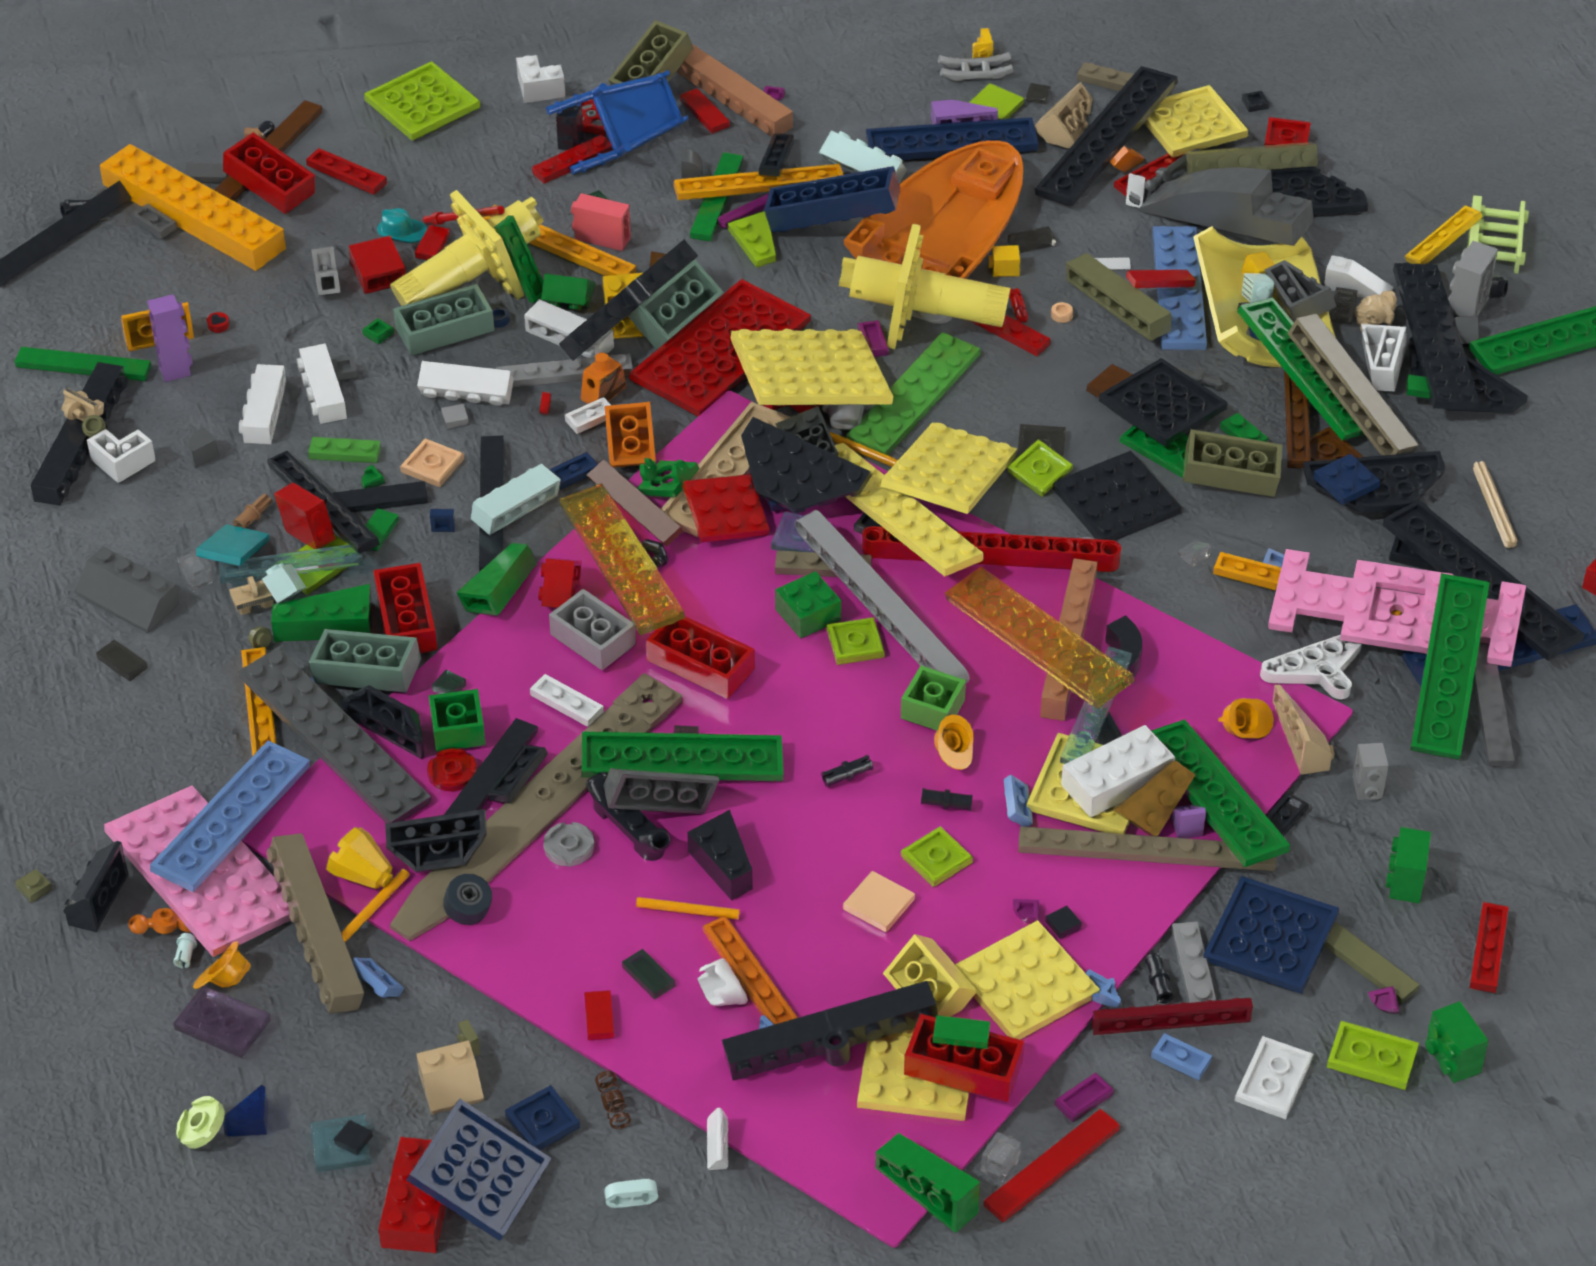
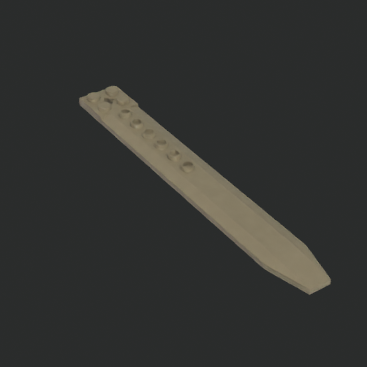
M643 673L613 701V705L584 731L649 733L682 702V695ZM647 699H650V700H652V703H651V702L643 703V701H644V700H647ZM582 733L523 786L511 803L506 802L486 821L487 836L467 866L431 871L414 887L391 922V930L411 941L449 919L450 917L446 914L443 907V898L451 880L458 875L466 873L480 876L489 883L588 790L586 782L589 778H581Z

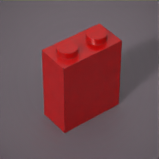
M391 236L348 245L350 262L364 294L391 288V283L406 274L405 266Z
M293 482L274 493L287 533L316 551L336 540L324 500Z

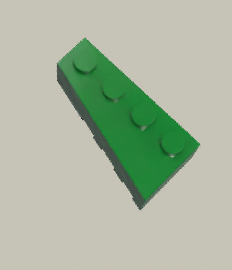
M897 1133L875 1152V1168L955 1234L978 1214L980 1181L913 1142L911 1139Z

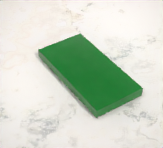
M1134 425L1120 436L1119 442L1183 478L1188 436L1184 435L1166 447Z

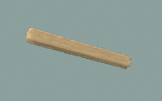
M1483 461L1475 462L1473 471L1503 544L1506 548H1514L1518 540L1486 463Z

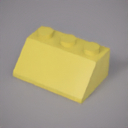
M916 934L912 936L883 972L895 989L928 981L937 1004L938 1016L950 1017L962 1011L977 992L974 986L932 938Z

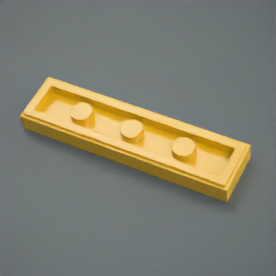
M1465 205L1405 255L1406 262L1411 264L1429 263L1483 218L1481 212Z

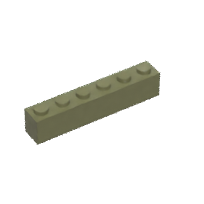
M1307 142L1186 152L1187 173L1231 167L1269 170L1318 166L1317 144Z
M1088 253L1066 263V281L1149 341L1171 331V312L1139 289L1134 288L1133 285Z

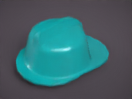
M402 208L384 209L382 211V220L377 227V232L380 236H391L392 239L409 243L421 241L427 230V227L422 222L411 219L409 213Z

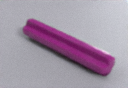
M765 194L718 218L719 226L727 228L730 222L752 216L764 210L769 194Z

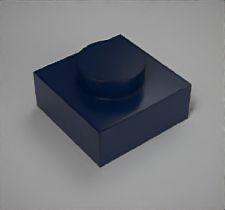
M430 509L431 532H455L454 509Z

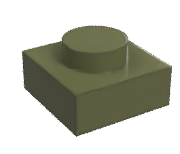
M34 869L15 882L16 889L30 903L52 890L51 883L37 869Z
M468 1019L459 1022V1034L456 1035L457 1042L469 1040L474 1057L480 1055L479 1038Z

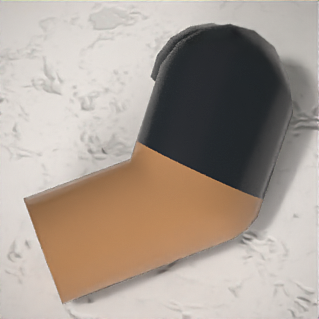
M264 121L256 128L245 127L244 137L254 132L262 139H265L274 131L275 125L271 121Z

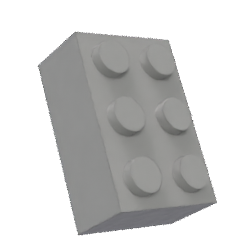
M1472 241L1468 248H1464L1460 261L1457 260L1452 269V273L1455 276L1449 286V290H1452V293L1448 298L1454 318L1478 317L1487 303L1495 268L1497 248Z
M584 589L549 614L550 635L601 670H604L636 645L635 624Z

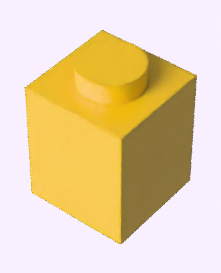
M1018 245L992 247V255H988V268H992L993 277L1019 276L1020 254Z
M1266 252L1246 255L1241 272L1243 275L1244 273L1266 274L1265 269L1275 264Z

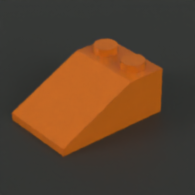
M650 402L604 406L610 466L613 468L639 466L640 464H645V458H650L656 462Z

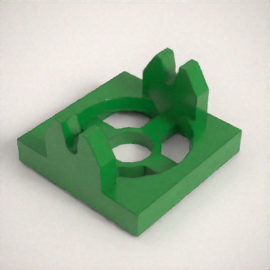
M645 458V464H640V475L643 481L637 489L645 496L677 497L683 490L684 481L691 480L698 472L699 466L697 462H685L683 460H660L656 465L654 460ZM664 471H672L670 474L661 477ZM669 479H674L673 481H671V482H669V483H664L665 481H667V480H669ZM654 483L660 484L659 487L652 486V485H653Z

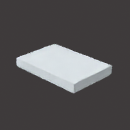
M1262 1036L1235 1095V1101L1286 1119L1311 1064L1313 1053Z

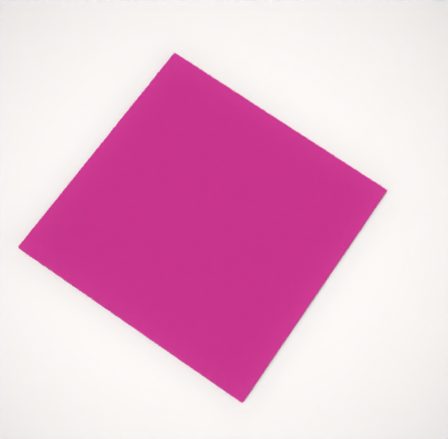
M726 391L655 455L656 465L660 460H683L699 464L752 401L733 391ZM867 461L873 467L879 470L882 474L885 475L888 472L887 470ZM640 470L628 480L636 488L643 481ZM664 471L661 477L670 474L672 471ZM669 479V480L665 481L664 483H669V482L673 481L674 479ZM654 483L652 486L659 487L660 484ZM646 496L660 509L671 498ZM758 496L770 528L768 535L701 543L699 536L696 537L683 532L667 547L664 546L668 555L667 564L660 568L657 567V574L636 582L606 537L605 530L627 522L641 544L645 539L660 541L609 497L537 562V565L501 613L498 615L480 613L415 672L407 692L394 691L389 695L419 713L424 757L422 759L359 725L431 796L430 804L404 821L444 815L462 791H443L435 788L429 781L427 775L428 762L431 758L436 757V753H438L435 747L429 695L478 689L486 745L461 748L466 751V754L472 755L475 758L477 769L516 718L538 726V733L529 745L545 747L548 755L525 785L575 740L582 731L588 728L530 695V688L544 674L603 705L605 712L613 705V701L645 673L682 695V702L649 733L782 735L783 781L719 780L705 814L640 810L657 828L666 829L671 836L669 847L665 849L664 855L656 861H648L642 858L634 850V843L608 817L602 819L596 813L593 806V798L587 790L488 883L492 890V902L486 916L480 922L464 925L449 918L411 941L391 930L390 924L414 887L431 871L416 873L386 848V823L321 758L307 769L241 841L248 848L267 859V849L270 848L273 837L302 833L326 896L358 915L384 887L381 886L378 889H374L335 876L326 870L331 853L333 851L338 853L340 847L337 846L339 841L354 827H362L371 834L393 867L391 872L393 875L392 879L402 869L407 870L410 874L399 888L373 913L367 922L600 1067L613 1071L618 1078L703 1131L707 1132V1119L716 1108L723 1109L728 1117L729 1147L892 1248L898 1247L928 1211L875 1168V1152L897 1133H900L963 1171L1090 1023L1093 1011L1101 1010L1104 1005L1090 1001L1020 1039L1025 1041L1023 1062L1009 1102L969 1092L965 1121L857 1108L867 1042L850 1047L851 1059L843 1066L829 1065L823 1055L809 1058L799 1063L778 1067L771 1071L754 1074L747 1078L732 1080L721 1040L759 1029L760 1016L762 1015L747 994L748 1001L746 1004L712 1006L701 989L698 978L706 971L699 972L700 968L721 959L714 946L704 934L703 925L720 917L636 907L637 897L740 909L739 920H728L798 1018L896 990L883 972L914 934L932 938L954 964H957L1030 925L1020 920L1015 914L1013 899L1039 900V922L1085 973L1090 969L1107 979L1114 978L1117 991L1222 867L1019 853L1021 825L1012 822L1008 818L1003 779L1013 775L1028 785L1030 797L1057 733L1096 743L1085 723V715L1109 710L1122 736L1144 725L1150 730H1154L1185 719L1262 812L1267 815L1301 776L1272 702L1275 685H1281L1321 730L1328 743L1351 718L1353 710L1305 684L1265 682L1260 677L1262 662L1096 578L1065 721L1040 717L1041 697L1071 570L974 564L944 577L926 561L871 558L873 570L956 657L969 674L970 680L966 683L965 701L957 715L965 718L973 731L972 761L966 769H953L942 760L935 747L934 737L937 730L901 719V698L920 665L839 577L821 576L841 599V621L837 623L874 617L885 652L884 658L837 665L828 637L827 627L800 639L775 610V589L804 576L775 574L777 551L815 552L797 532L795 521L818 510L859 555H864L862 553V534L854 531V524L864 512L850 500L842 497L837 499V502L821 507L816 505L796 514L787 509L772 512L767 500ZM913 497L955 531L1010 534L971 513L966 514ZM646 551L651 559L655 556L654 553ZM546 558L582 561L580 584L576 585L575 594L584 589L635 624L636 645L604 670L599 669L550 635L549 614L557 608L541 606L542 601L538 600L540 586L543 587L544 577H541L542 562L545 563ZM673 611L755 649V670L729 699L647 661L646 640ZM1126 615L1141 633L1142 655L1140 669L1135 678L1124 687L1116 681L1112 686L1105 687L1097 692L1091 686L1093 669L1117 656V653L1105 642L1106 626ZM1246 698L1259 699L1267 703L1272 710L1274 720L1270 733L1265 737L1240 738L1229 734L1225 730L1223 722H1219L1218 718L1222 717L1224 709L1235 699ZM647 699V700H644L643 703H646V702H651V703H652V700ZM869 755L873 763V770L856 775L853 780H843L830 785V787L825 786L826 782H823L821 772L841 765V762H851ZM922 789L944 792L945 789H948L951 793L973 795L971 811L948 807L947 810L943 809V806L921 804ZM1183 794L1176 806L1190 805L1192 802ZM488 799L482 807L486 811V821L506 802ZM729 809L751 864L753 889L732 901L690 855L687 837L688 831ZM1032 812L1033 824L1029 826L1102 832ZM1171 817L1168 818L1158 835L1159 837L1177 838ZM1206 819L1203 836L1186 838L1223 841ZM564 822L565 825L577 822L586 826L594 837L595 846L593 854L587 861L570 867L560 866L551 862L545 855L543 847L545 834L550 828ZM1129 822L1125 834L1149 836ZM941 826L973 856V863L935 887H932L901 857V850ZM871 871L915 893V900L887 932L843 910V903ZM1068 906L1082 922L1081 929L1059 939L1045 922V917L1054 911ZM611 990L614 1038L588 1040L584 992ZM974 997L971 998L962 1011L950 1016L990 1021L989 1032L1007 1036Z

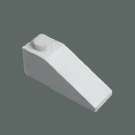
M1331 256L1326 268L1324 286L1326 285L1331 288V291L1361 298L1374 294L1380 295L1388 290L1393 291V286L1354 260Z

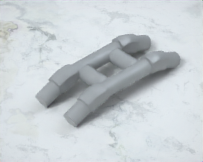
M1010 52L987 58L959 59L942 55L938 58V63L947 65V67L954 69L961 67L962 71L941 69L940 76L953 81L1000 79L1014 72L1012 64L1003 68L990 69L992 66H998L1003 64V62L1011 60ZM982 66V71H970V67Z

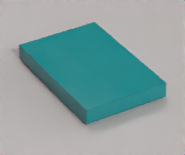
M226 524L196 548V556L240 566L269 542L270 534Z

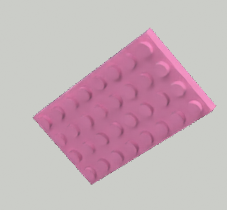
M189 786L104 824L105 833L113 842H122L124 855L177 914L212 957L225 952L235 941H238L240 945L291 921L288 904L282 899L280 883L276 882L275 877L243 841H240L194 892L150 872V864L208 804L193 786Z

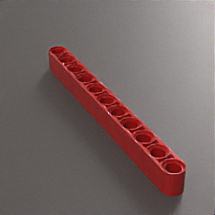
M872 526L863 530L862 553L864 555H871V558L925 561L885 528ZM956 531L983 552V561L976 564L1071 570L1073 560L1081 559L1097 562V571L1113 572L1120 566L1121 545L1113 540Z

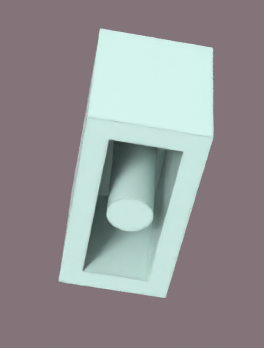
M276 564L266 570L267 576L262 578L277 603L290 599L306 588L292 564Z

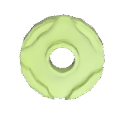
M204 1096L192 1102L191 1105L193 1107L189 1111L185 1110L177 1123V1137L188 1148L197 1149L206 1145L214 1138L224 1121L225 1111L223 1105L211 1096Z

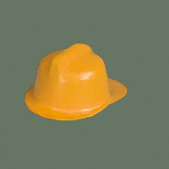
M1246 698L1235 699L1224 709L1222 717L1218 718L1219 722H1223V726L1229 734L1240 738L1265 737L1270 733L1274 720L1272 710L1267 703L1259 699Z
M952 714L946 716L941 721L939 729L935 734V747L942 760L948 766L957 770L966 769L971 764L973 755V731L971 725L965 718L959 715Z
M238 941L232 943L222 956L198 977L193 984L194 989H198L208 982L220 987H231L242 980L251 965L237 950L239 946Z

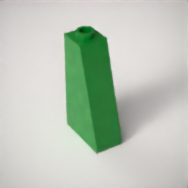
M511 543L456 593L465 611L489 615L501 613L537 565L532 550L528 544Z

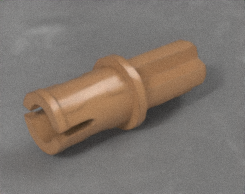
M262 494L252 505H246L245 510L233 520L234 526L247 528L252 522L259 520L261 513L272 503V499L267 494Z

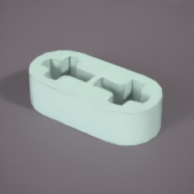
M651 1179L615 1182L609 1184L604 1190L606 1204L612 1208L647 1205L658 1199L657 1184Z

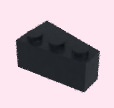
M730 809L687 832L688 852L731 901L753 889L752 867Z

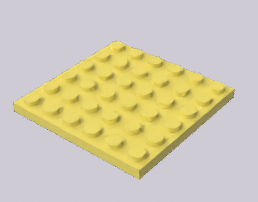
M747 329L731 331L730 339L759 405L892 404L893 402L892 392L861 331L855 329L847 331H837L834 329L826 331H815L812 329L804 331H793L791 329H784L783 331H772L769 329H762L761 331H750Z

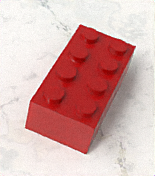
M254 132L223 152V172L284 214L315 194V174Z
M421 562L373 570L385 635L417 638L420 653L436 651L435 626Z
M675 611L646 640L647 661L727 699L733 695L755 670L754 648Z
M920 1014L904 1056V1075L1009 1102L1023 1062L1025 1041L989 1032L987 1049L933 1043L936 1018Z
M400 1137L378 1228L381 1248L428 1253L437 1252L446 1206L407 1181L408 1176L432 1140Z

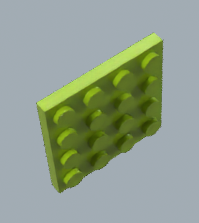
M432 61L364 93V100L412 141L480 108V101Z

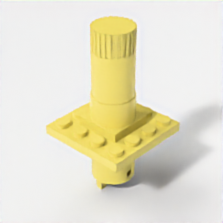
M457 190L449 194L453 202L451 208L459 216L457 222L460 225L463 236L390 284L401 306L454 291L487 271L497 283L502 282V286L507 294L510 295L512 293L517 300L522 298L525 294L504 242L494 227L507 216H514L526 244L530 243L541 235L538 225L544 222L534 207L537 205L536 200L533 197H529L523 202L517 200L506 207L503 214L494 215L485 220Z
M912 224L902 264L857 256V259L843 258L839 286L850 288L849 297L894 306L887 342L888 348L895 349L897 341H902L904 328H901V326L905 327L906 321L911 320L913 310L1003 327L1011 288L922 269L923 258H920L921 252L917 249L921 248L924 235H920L921 225Z

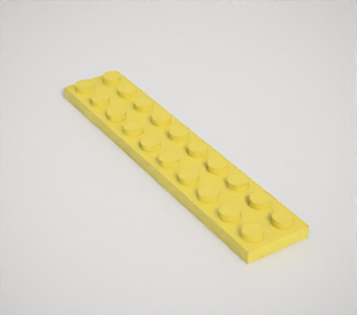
M844 443L835 445L839 454L837 456L871 471L872 474L860 495L853 497L849 495L846 498L944 577L983 561L982 551L912 496L881 487L884 474Z

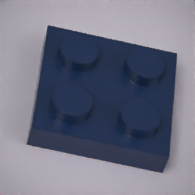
M1352 454L1314 471L1313 476L1342 505L1380 486V480Z
M551 1085L505 1110V1117L521 1138L538 1150L580 1128V1121Z

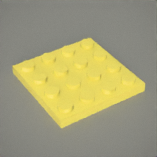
M1210 85L1167 96L1144 122L1171 157L1183 155L1195 149L1201 150L1248 137V129Z
M1057 733L1029 797L1027 807L1031 812L1105 833L1125 834L1129 825L1128 820L1113 810L1119 804L1090 818L1061 786L1064 764L1103 745Z
M1038 920L955 964L977 990L973 996L1008 1037L1019 1040L1092 1001V995L1099 994L1100 992L1096 984Z
M915 1028L867 1042L857 1108L965 1121L969 1092L904 1075V1056Z

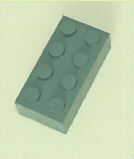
M694 259L631 312L628 317L657 350L724 292L697 260Z
M477 284L393 309L395 328L411 356L494 331L493 310Z
M325 629L311 656L309 665L316 684L364 688L370 685L377 690L407 692L421 661L417 638Z

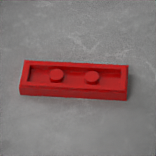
M698 88L680 94V101L711 134L730 127V121Z
M1187 269L1127 270L1126 278L1134 288L1194 287L1196 282Z

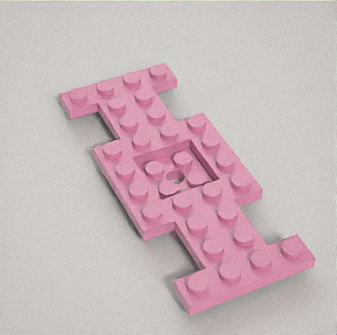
M1286 549L1268 629L1292 633L1296 614L1344 621L1340 637L1342 641L1427 654L1439 580L1442 572L1357 560L1354 577H1342L1309 572L1307 567L1310 553ZM1502 582L1498 600L1487 599L1480 642L1490 644L1487 656V663L1512 666L1526 585ZM1398 610L1401 611L1403 614L1395 616L1392 615L1390 612Z

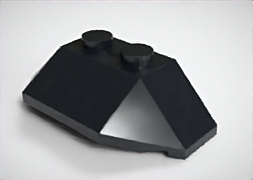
M370 685L343 699L344 712L357 724L420 759L424 757L419 713L413 708L404 705Z
M481 809L386 823V848L416 873L467 866L487 836L486 811Z

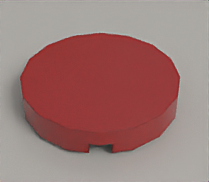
M453 748L436 753V757L431 758L427 766V775L430 783L435 788L450 792L463 790L477 771V763L472 755L466 754V751Z

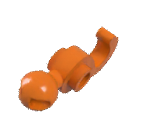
M169 908L157 909L150 918L136 914L128 922L130 931L139 935L145 933L148 928H153V930L161 934L172 933L177 927L182 931L191 932L177 914Z

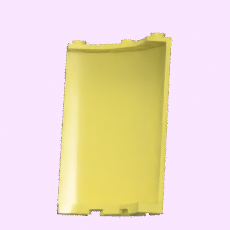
M1213 226L1193 236L1218 342L1231 354L1247 358V361L1250 363L1268 367H1281L1261 341L1246 334L1248 325L1237 313L1240 305L1250 303L1241 295L1244 279L1241 270L1246 255L1266 252L1274 264L1285 260L1302 270L1304 275L1309 278H1315L1317 283L1321 284L1311 247L1303 237L1294 246L1282 243L1263 246L1241 244L1224 237ZM1273 292L1272 297L1288 315V313L1286 312V310L1284 309V307L1282 306V304ZM1327 311L1319 315V317L1335 337L1330 315Z

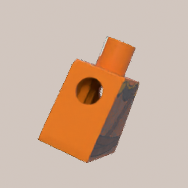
M606 353L596 354L595 362L583 371L581 400L589 404L604 397L609 402L626 389L627 385L622 365Z

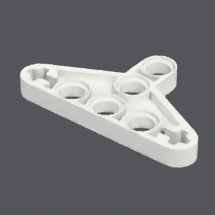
M1340 634L1264 661L1261 666L1260 677L1268 683L1320 684L1333 698L1346 699L1350 695L1352 682L1343 671L1360 653L1362 644L1340 640ZM1326 649H1333L1337 652H1329ZM1306 656H1314L1317 659H1309ZM1286 663H1295L1297 666H1290ZM1321 670L1329 671L1331 674H1324V673H1321L1320 671H1321ZM1339 685L1345 687L1346 689H1338L1334 686Z

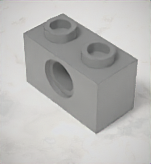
M1383 743L1358 744L1352 776L1357 800L1383 798L1388 770Z

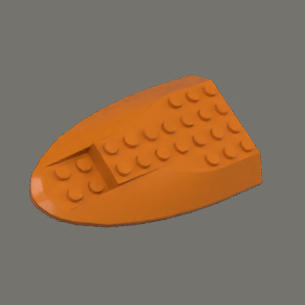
M982 141L944 154L922 167L900 184L901 189L896 211L888 214H874L863 218L844 239V245L855 259H857V256L902 264L912 224L921 225L920 235L924 236L921 248L917 249L921 252L920 258H923L922 269L967 279L999 239L1015 210L1023 183V163L1019 152L1007 142Z

